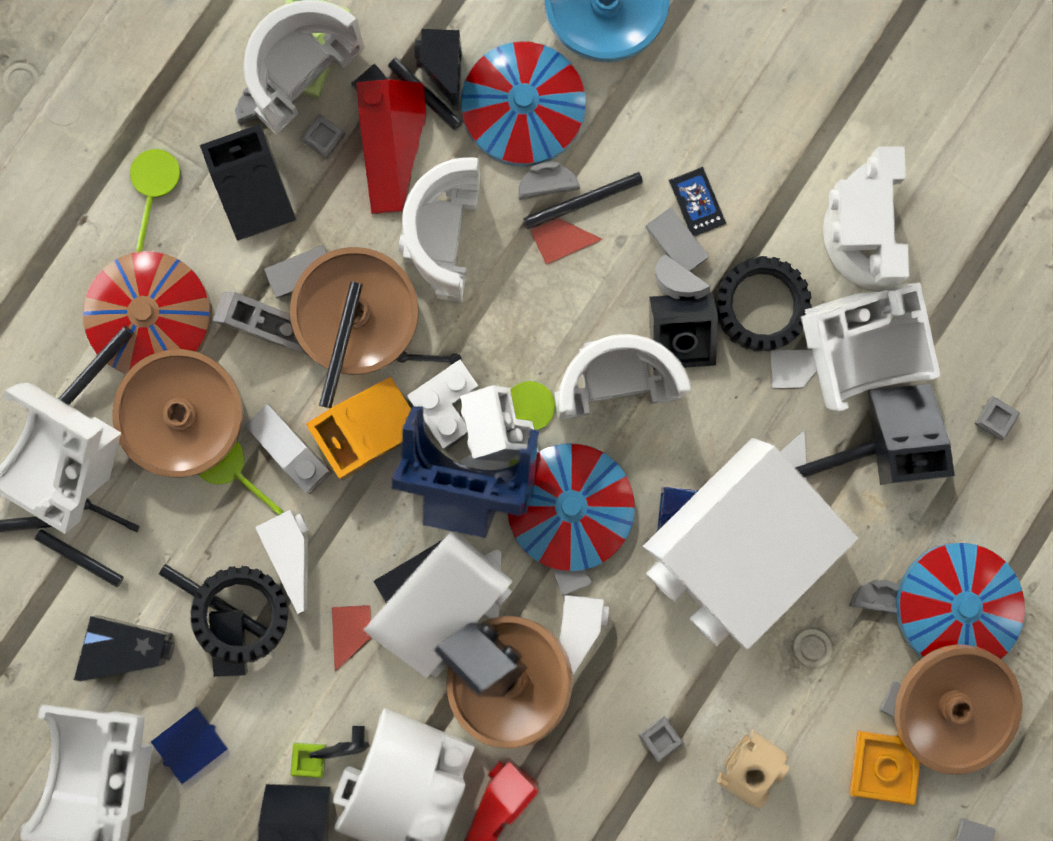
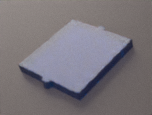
M197 706L151 741L154 748L163 758V765L169 766L181 784H184L228 749L216 733V726L214 724L210 725Z

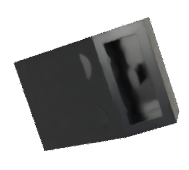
M261 124L200 145L210 176L237 241L297 220L267 135Z
M931 384L868 390L880 485L955 476L951 444Z

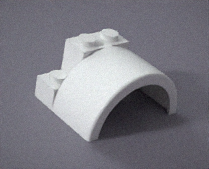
M297 1L286 4L271 12L253 31L244 56L245 79L257 105L254 109L256 114L276 135L299 114L292 102L334 61L344 69L365 48L357 19L351 13L337 5L324 1ZM312 33H326L323 38L326 42L322 45ZM266 82L275 90L273 94L270 91L267 92Z
M905 146L878 147L871 157H868L867 163L853 172L847 180H839L833 187V190L829 192V205L823 222V237L827 253L834 266L844 277L852 283L871 291L880 292L896 287L909 277L908 244H895L893 185H900L906 179ZM876 249V254H871L870 260L860 252V250Z
M479 158L453 159L432 168L415 184L405 204L403 212L404 234L400 236L398 253H403L405 263L415 265L422 277L431 284V289L436 290L437 299L462 302L467 271L466 267L455 266L463 211L464 209L476 211L481 182ZM446 192L445 197L451 198V202L436 198Z
M921 283L902 284L880 292L853 294L805 309L806 315L801 316L808 348H812L825 407L829 410H846L849 407L847 403H842L844 399L871 389L909 381L931 380L940 376Z
M615 335L585 343V348L579 349L578 355L566 370L562 384L559 386L560 391L554 392L557 418L562 420L589 415L588 402L649 392L651 405L681 400L691 391V386L684 368L677 358L665 347L641 336ZM646 362L657 369L653 371L654 376L648 377ZM582 375L584 388L579 389L577 381Z
M20 383L6 390L3 400L6 402L11 399L29 409V414L19 440L0 465V495L66 534L81 521L86 498L110 479L121 432L96 417L88 418L31 383Z
M42 705L38 718L44 719L50 729V768L41 801L32 818L22 826L21 839L27 841H127L131 815L144 809L153 746L141 744L145 716L121 712L100 713Z
M383 709L378 719L375 737L363 770L345 810L337 818L334 826L335 831L360 841H443L465 787L462 777L475 748L473 743L391 710Z

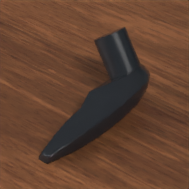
M352 726L351 742H339L334 746L309 753V757L319 759L335 758L367 750L370 745L368 742H364L365 726Z

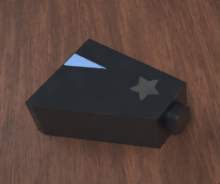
M100 615L90 616L74 680L81 682L165 665L166 660L170 661L175 647V642L171 641L173 633Z

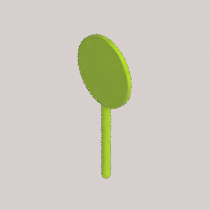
M149 149L140 153L134 159L130 168V179L133 186L139 193L147 196L136 252H142L153 198L169 194L177 186L180 179V166L176 158L171 153L162 149Z
M525 381L515 385L510 390L516 419L532 421L536 431L542 429L551 421L555 411V401L552 393L546 386L535 381ZM518 458L511 460L510 466L516 464Z
M238 441L223 461L212 469L199 474L203 480L216 485L227 484L238 479L278 515L284 513L279 506L240 474L244 467L245 455Z

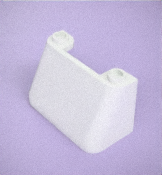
M452 531L373 618L364 631L426 679L430 674L436 678L447 666L433 651L436 646L470 622L476 623L494 602L500 606L512 593L508 586L513 581L460 533Z

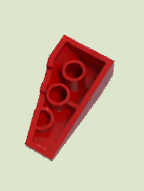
M390 79L356 82L371 214L403 212L415 157L420 145L422 128L427 117L424 83Z
M510 758L505 763L499 760L487 774L491 779L487 783L464 841H496L504 829V823L506 822L508 825H511L539 793L538 783Z

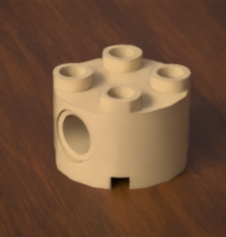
M752 729L750 730V736L746 734L727 758L724 765L727 766L728 771L726 774L720 771L717 783L750 807L754 805L760 809L769 798L770 792L768 790L773 782L780 783L786 776L789 766L785 764L788 759L786 757L787 753Z

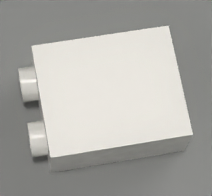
M751 438L643 547L657 561L646 573L647 576L673 602L685 591L693 598L700 608L689 619L715 646H718L727 636H730L748 650L857 541L858 537L774 445Z

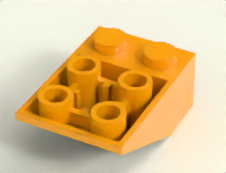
M389 377L333 406L306 423V426L338 478L344 481L402 445V428L411 408L393 379Z

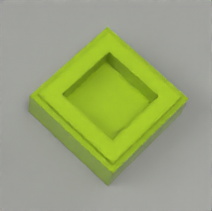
M294 742L290 776L323 778L325 759L310 758L309 753L326 748V744Z

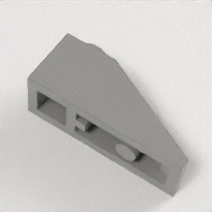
M236 292L222 293L213 322L308 355L296 339L289 313Z
M269 404L265 405L245 424L247 429L305 493L311 494L333 473Z

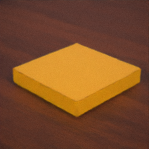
M857 730L849 795L915 806L921 762L910 754L899 736Z

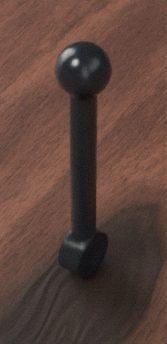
M404 351L397 361L400 363H404L407 360L445 362L452 365L458 360L462 361V358L456 353L449 357L407 354Z
M86 498L84 510L90 509L130 530L138 532L139 525L92 504L90 499Z

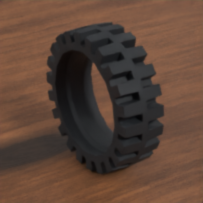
M767 256L753 257L735 266L723 279L716 296L715 305L718 313V323L721 324L725 335L728 334L730 340L740 344L742 348L752 349L756 352H768L779 349L798 337L804 329L801 316L806 315L805 309L812 308V304H810L812 298L811 291H808V283L806 279H802L800 276L802 273L798 269L794 270L791 267L792 264L787 261L782 262L780 258H767ZM757 274L771 275L780 279L790 289L794 300L793 314L788 324L782 330L769 335L755 334L745 329L736 319L733 310V295L738 285L746 278Z
M232 566L228 567L227 570L223 571L221 569L215 572V575L212 577L209 576L196 591L191 605V627L197 642L211 657L227 664L244 665V663H253L262 657H266L279 644L288 621L286 598L278 583H275L268 574L265 575L256 568L255 570L250 569L249 566H242V568ZM233 585H248L261 591L269 601L272 611L271 624L265 635L255 643L243 647L229 646L218 640L210 631L207 621L208 607L214 596L224 588Z

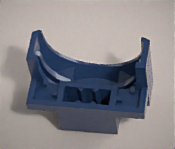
M412 407L402 428V459L392 478V489L423 495V525L486 538L496 511L519 516L521 513L526 514L534 492L539 432L530 428L527 448H521L519 461L516 464L498 470L476 469L455 462L440 452L431 442L426 432L423 407Z

